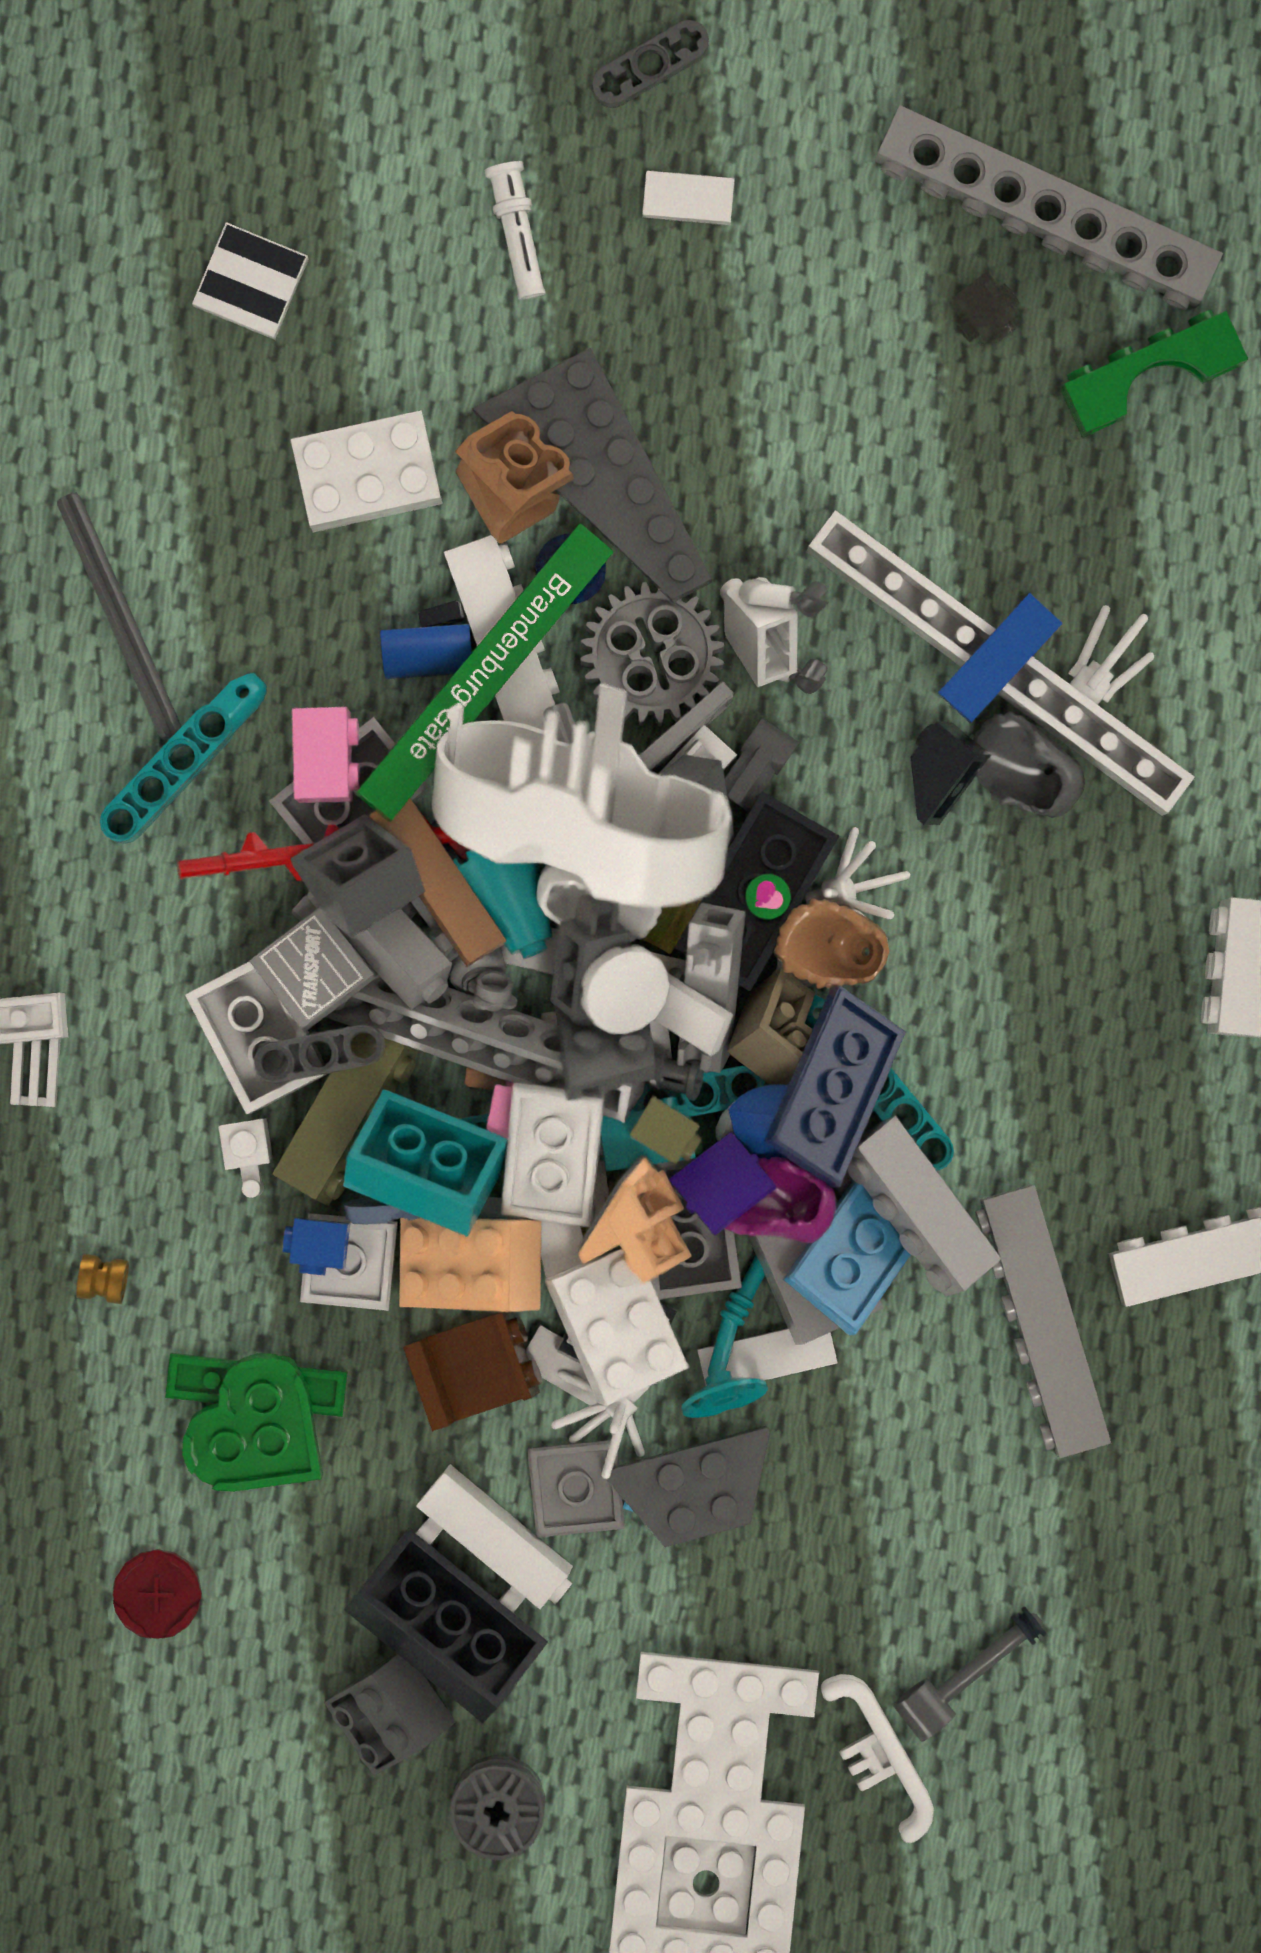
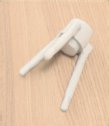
M1104 605L1095 620L1078 661L1068 673L1073 677L1070 685L1097 705L1101 700L1108 703L1118 689L1138 674L1155 657L1152 652L1147 653L1113 682L1109 683L1114 677L1109 670L1148 621L1146 614L1139 616L1101 665L1093 660L1089 666H1086L1110 612V607Z

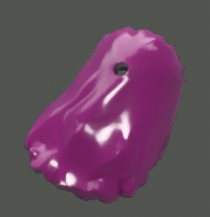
M778 1156L772 1157L769 1160L765 1157L758 1158L759 1166L777 1188L724 1229L740 1235L777 1236L805 1243H813L821 1238L832 1225L836 1212L835 1195L832 1187L787 1158Z

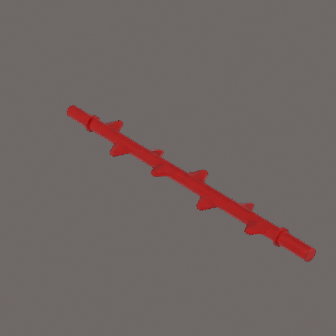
M423 816L441 844L448 843L461 860L468 859L466 852L471 849L456 842L440 826L432 827ZM335 824L328 825L323 839L339 830V828ZM252 832L247 834L240 853L227 854V852H221V855L177 861L178 876L180 879L220 873L227 876L230 872L285 865L297 881H303L295 870L291 858L316 843L268 849L259 836Z

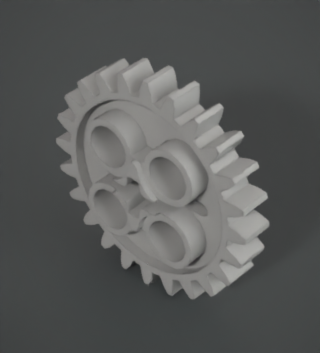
M647 582L642 583L641 594L636 596L629 586H626L624 588L625 600L622 602L612 594L608 596L610 611L598 606L596 607L595 615L600 624L595 622L586 623V631L594 636V638L581 639V648L592 653L581 657L580 663L581 666L590 667L593 670L585 675L584 681L586 684L599 683L593 692L594 699H599L600 685L602 683L627 692L623 721H626L634 712L638 713L639 726L645 724L648 715H654L655 722L660 727L663 723L664 714L667 713L671 715L675 722H678L680 720V708L684 707L689 712L696 706L695 697L702 700L709 694L704 685L718 686L719 678L710 671L723 669L724 661L712 655L722 652L724 650V643L711 641V639L719 634L720 627L719 625H705L711 617V611L708 609L697 614L695 610L699 598L696 596L687 603H684L682 598L672 603L659 589L657 593H650ZM666 617L675 622L677 629L669 635H661L654 630L652 625L657 619ZM636 619L643 620L654 652L661 651L659 667L669 684V689L663 690L660 686L652 659L644 657L645 641L636 626ZM626 633L634 638L636 644L629 650L621 651L612 645L611 640L617 634ZM676 658H685L691 662L693 670L687 675L679 676L670 670L669 664ZM638 673L645 674L652 681V685L645 691H635L627 683L630 676Z

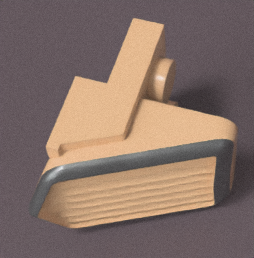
M639 1156L620 1178L580 1242L578 1254L583 1264L621 1244L625 1252L627 1266L644 1284L692 1257L671 1216L685 1208L664 1170L658 1172L654 1163L645 1156Z

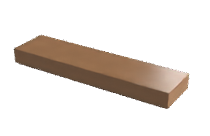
M411 798L390 823L376 811L369 815V818L412 850L425 892L419 895V897L466 967L504 945L506 942L505 937Z

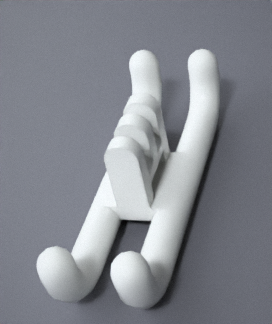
M839 1674L824 1680L821 1684V1692L824 1699L827 1701H835L841 1697L854 1699L873 1732L839 1751L843 1760L849 1759L860 1752L862 1758L848 1766L852 1776L869 1768L871 1774L861 1778L856 1783L860 1791H864L896 1773L914 1804L912 1814L900 1823L899 1832L904 1842L913 1843L929 1830L933 1822L934 1808L926 1787L872 1690L863 1680L854 1675Z

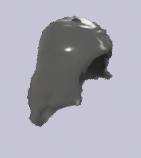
M1007 711L1005 715L995 713L993 717L987 718L983 722V726L976 732L973 740L991 755L976 775L981 785L990 790L991 800L997 801L1000 805H1014L1022 810L1051 818L1062 816L1073 808V805L1084 791L1085 778L1083 767L1079 765V761L1069 756L1043 731H1040L1036 725L1030 723L1021 715H1016L1013 711Z

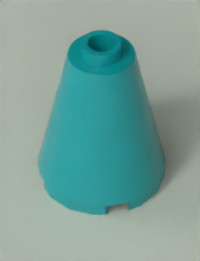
M473 850L466 852L469 861L459 866L456 858L452 860L505 937L506 942L504 945L512 955L521 953L523 959H527L548 949L545 942L550 940L553 935L550 919L543 913L537 901V885L541 876L539 863H496Z

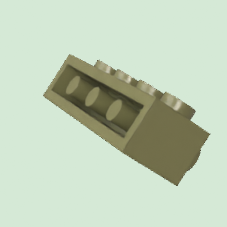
M368 1032L358 1034L352 1042L353 1052L360 1058L371 1057L377 1048L375 1038ZM384 1038L385 1052L378 1062L368 1066L330 1073L272 1175L329 1206L332 1199H338L346 1188L343 1185L347 1156L383 1089L394 1093L400 1083L403 1084L409 1079L415 1068L416 1061L413 1059L417 1051L411 1047Z

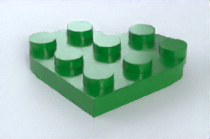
M255 1353L241 1358L238 1362L229 1366L219 1389V1402L206 1406L201 1411L196 1412L192 1416L184 1434L182 1456L188 1471L192 1475L194 1472L202 1482L212 1485L211 1489L231 1492L322 1479L323 1469L309 1389L303 1373L297 1368L296 1362L291 1357L270 1353Z

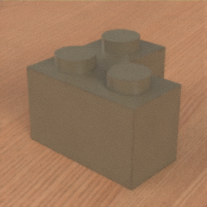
M782 967L748 993L727 1052L769 1085H789L813 1030L805 1024L815 993L790 973H785Z

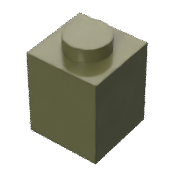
M655 1097L651 1099L629 1136L674 1164L677 1163L680 1157L688 1161L702 1140L700 1136L695 1134L699 1128L698 1124Z

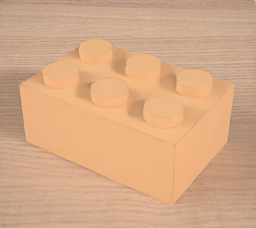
M401 1218L399 1307L501 1312L540 1310L541 1220L477 1218L467 1237L422 1218L409 1221L408 1219Z

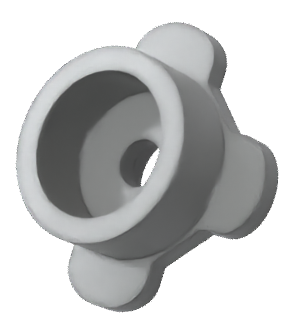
M486 971L481 973L477 979L469 982L468 989L474 993L473 1004L478 1009L499 1011L503 1008L513 1009L517 1005V998L511 994L513 982L508 975L502 972Z

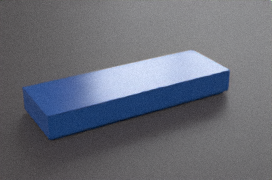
M1029 593L944 685L938 694L971 724L1063 623Z

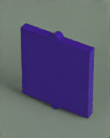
M732 1132L669 1179L670 1183L687 1202L688 1212L696 1213L714 1236L777 1188L759 1166L758 1156L756 1154L750 1155Z

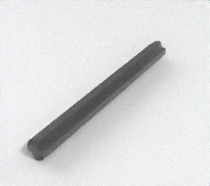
M76 492L67 494L57 500V506L158 735L163 740L170 739L182 727L82 499Z

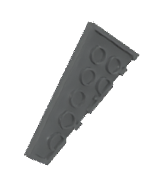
M591 348L472 408L473 412L487 424L494 422L511 411L515 414L530 417L535 421L540 430L539 439L545 445L561 449L569 458V470L573 474L574 479L555 491L580 515L596 527L604 538L618 548L672 603L712 583L710 574Z

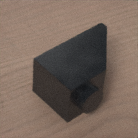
M936 721L935 724L928 725L920 733L916 740L918 747L910 757L917 820L923 825L941 824L991 756L953 723Z

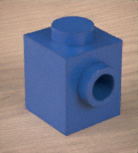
M300 1217L294 1218V1225L285 1227L283 1252L290 1253L289 1263L300 1264L299 1273L325 1275L326 1267L344 1269L346 1268L351 1223Z

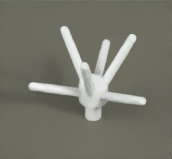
M853 827L850 830L835 878L825 880L822 883L821 889L807 892L805 897L806 903L808 905L809 901L813 898L820 901L825 899L829 902H836L839 906L845 905L864 915L862 912L886 919H892L894 917L893 911L856 900V893L907 880L910 878V872L903 871L854 884L849 877L875 849L876 843L873 841L868 842L850 862L859 834L858 828Z
M564 1370L558 1373L560 1379L594 1394L587 1380ZM649 1387L612 1404L603 1405L596 1403L554 1420L551 1426L553 1429H558L597 1414L569 1437V1442L574 1444L611 1416L610 1432L613 1435L601 1473L603 1479H608L616 1459L625 1425L636 1455L643 1457L645 1454L632 1414L638 1409L634 1403Z

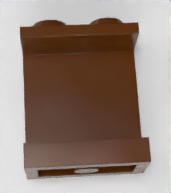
M499 1312L403 1346L432 1431L521 1399L523 1401L531 1399L540 1393L538 1385L542 1384L541 1373L534 1359L529 1360L523 1344L527 1342V1333L519 1316L514 1317L513 1312Z

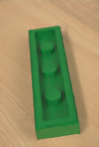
M170 1353L165 1398L218 1403L219 1389L230 1365L239 1360ZM297 1366L303 1373L308 1386L313 1414L343 1417L348 1372Z

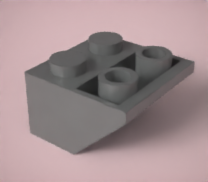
M397 1653L373 1667L324 1702L332 1714L335 1723L346 1734L357 1750L359 1758L368 1766L374 1776L421 1751L456 1722L425 1676Z

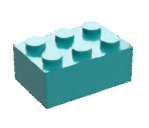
M383 1089L347 1156L343 1187L468 1237L503 1170L508 1139Z

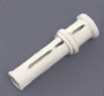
M513 161L491 166L484 171L486 178L491 179L496 204L492 207L493 213L498 219H502L509 258L518 292L517 297L518 300H526L542 296L546 293L545 289H543L527 215L531 211L532 203L531 199L525 196L520 172L524 170L522 161Z

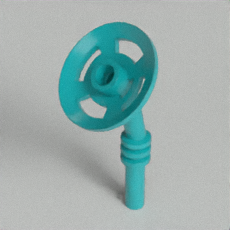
M757 1256L753 1259L741 1282L742 1288H738L736 1293H730L729 1297L732 1301H726L724 1306L727 1310H721L720 1312L722 1320L707 1371L708 1377L705 1378L707 1386L694 1393L682 1404V1414L686 1417H709L730 1409L741 1408L758 1400L768 1391L767 1383L762 1379L749 1377L732 1378L731 1372L726 1371L737 1328L744 1325L743 1317L748 1318L750 1313L747 1311V1308H753L754 1303L752 1299L765 1276ZM701 1398V1400L698 1403H694V1401Z

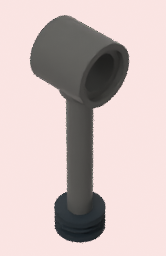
M1025 1606L1022 1607L1023 1613H1018L1019 1617L1015 1615L1010 1617L1015 1626L937 1689L926 1678L910 1688L894 1703L893 1707L921 1742L935 1735L955 1717L956 1713L948 1704L950 1700L1026 1639L1034 1645L1036 1643L1034 1638L1037 1637L1039 1639V1634L1043 1637L1047 1635L1041 1627L1042 1620L1037 1614L1030 1613Z

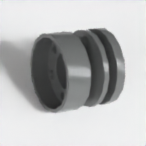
M491 1755L476 1760L462 1772L454 1787L451 1799L450 1820L455 1836L468 1851L483 1859L505 1860L520 1855L535 1842L543 1826L545 1793L541 1780L528 1764L513 1756ZM496 1801H502L504 1803V1811L509 1813V1815L501 1814L499 1820H493L491 1818V1810L485 1808L486 1806L493 1807Z

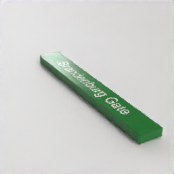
M579 523L355 794L390 823L435 769L438 741L450 729V719L446 718L447 710L457 703L464 704L462 725L474 722L614 551L584 525Z

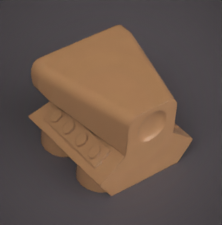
M513 411L469 435L455 451L462 458L455 472L491 535L500 544L551 515L556 510L559 502V494L555 490L574 479L573 474L569 470L570 462L567 455L557 447L545 445L539 439L540 430L536 422L530 417L515 414Z

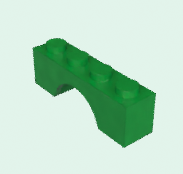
M1212 309L1207 310L1189 319V328L1175 334L1172 328L1165 329L1149 337L1147 340L1150 345L1134 352L1132 347L1128 346L1107 357L1109 364L1093 370L1091 364L1069 373L1067 375L1069 382L1065 383L1060 391L1081 437L1084 438L1122 421L1127 415V396L1133 380L1149 369L1160 366L1177 367L1189 372L1203 384L1243 366L1248 357L1227 311L1214 315Z

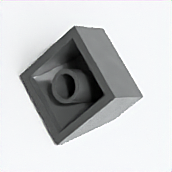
M365 814L291 858L295 870L326 917L350 937L367 930L373 923L396 909L403 908L411 900L425 892L412 850Z

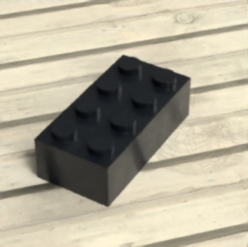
M762 791L726 853L724 874L720 883L712 892L699 899L672 948L687 956L690 922L701 903L745 911L738 986L750 992L777 946V937L780 936L779 928L787 921L792 909L797 908L801 904L838 840L839 835ZM764 874L776 875L783 879L788 885L791 895L787 910L781 916L770 920L761 919L753 915L745 901V893L751 881Z
M408 1529L343 1609L482 1723L499 1708L548 1643L540 1634L411 1529Z

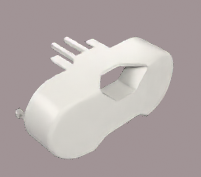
M602 683L599 692L595 733L590 732L587 734L588 724L579 721L575 724L574 738L571 744L556 739L559 714L552 711L546 715L545 730L543 731L532 726L509 721H476L462 725L464 704L457 703L447 710L446 718L450 719V729L440 738L437 744L432 811L437 823L448 836L496 863L542 862L581 876L594 898L641 907H665L684 904L706 896L720 883L724 874L731 812L727 805L728 802L722 793L713 792L700 784L674 775L659 776L649 772L632 745L621 742L626 691Z

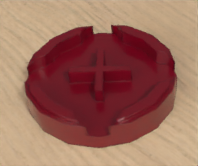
M160 1549L141 1552L127 1561L116 1576L113 1587L115 1613L123 1625L136 1635L150 1639L173 1637L187 1628L199 1611L202 1597L199 1576L190 1562L175 1552Z

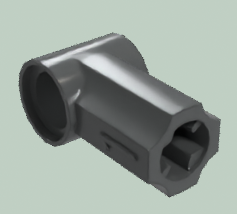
M762 718L740 750L743 753L724 778L728 800L749 812L773 775L779 774L799 742Z

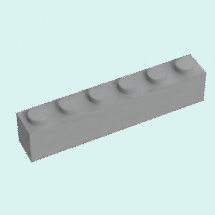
M1027 1185L980 1199L983 1209L975 1211L977 1221L984 1236L991 1235L994 1249L1001 1257V1260L992 1267L995 1279L1003 1278L1008 1295L1001 1296V1301L1008 1322L1016 1320L1021 1337L1013 1339L1020 1364L1029 1363L1033 1380L1026 1382L1033 1407L1041 1406L1046 1423L1039 1425L1046 1451L1054 1449L1057 1457L1064 1458L1111 1444L1035 1185Z

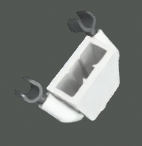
M762 577L745 582L734 578L722 586L720 596L724 600V632L726 638L757 687L776 680L788 683L790 679H793L800 690L811 694L818 691L826 681L824 675L827 672V667L821 661L811 659L803 669L797 667L798 613L793 608V605H797L799 611L807 617H814L819 614L828 604V601L819 599L827 591V587L823 583L811 582L803 592H795V588L792 586L771 584L766 578Z

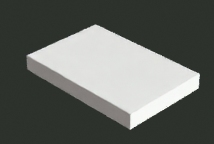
M523 1083L514 1084L501 1215L585 1227L591 1226L605 1094L582 1091L581 1099L571 1101L566 1100L565 1089Z

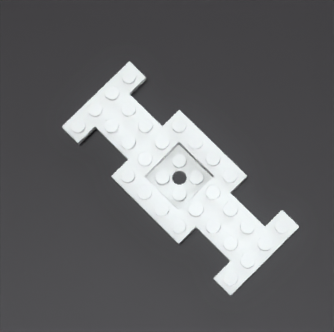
M641 1652L636 1699L680 1703L671 1790L628 1785L626 1787L609 1953H790L805 1805L761 1800L769 1715L770 1713L814 1717L819 1677L817 1670ZM755 1846H756L755 1861H754V1871H753V1880H752V1890H751V1899H750V1909H749V1918H748V1928H747V1934H746L748 1908H749V1898H750V1888H751V1879H752V1869H753V1860H754V1850H755ZM701 1871H711L719 1879L718 1888L711 1894H701L693 1886L694 1877Z

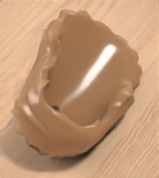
M814 898L809 901L808 905H799L797 908L792 909L787 921L779 928L780 936L777 937V946L775 947L777 958L783 963L784 972L794 974L795 978L799 980L808 979L810 984L817 985V989L823 987L831 989V987H843V985L852 986L858 983L865 984L874 980L885 966L890 952L885 932L871 919L849 909L845 905L839 906L836 902H829L825 899L820 901ZM866 948L869 949V954L867 956L865 954Z

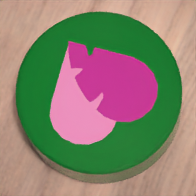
M772 874L760 875L753 879L745 893L746 905L750 912L756 917L765 920L781 916L787 910L791 898L786 882Z

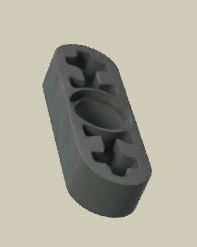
M693 20L681 21L602 66L596 71L592 81L595 99L601 105L608 108L620 107L704 58L708 50L709 37L703 25ZM687 32L690 37L698 35L700 39L696 42L697 50L691 53L686 47L677 51L674 58L678 63L671 65L669 53L661 44L667 41L671 50L681 43L682 33ZM646 53L659 55L664 64L662 70L654 76L644 75L637 65L642 55ZM629 63L633 77L640 84L633 87L630 78L620 85V95L614 97L610 91L603 94L601 89L605 86L604 78L611 76L616 81L626 76V69L622 66Z

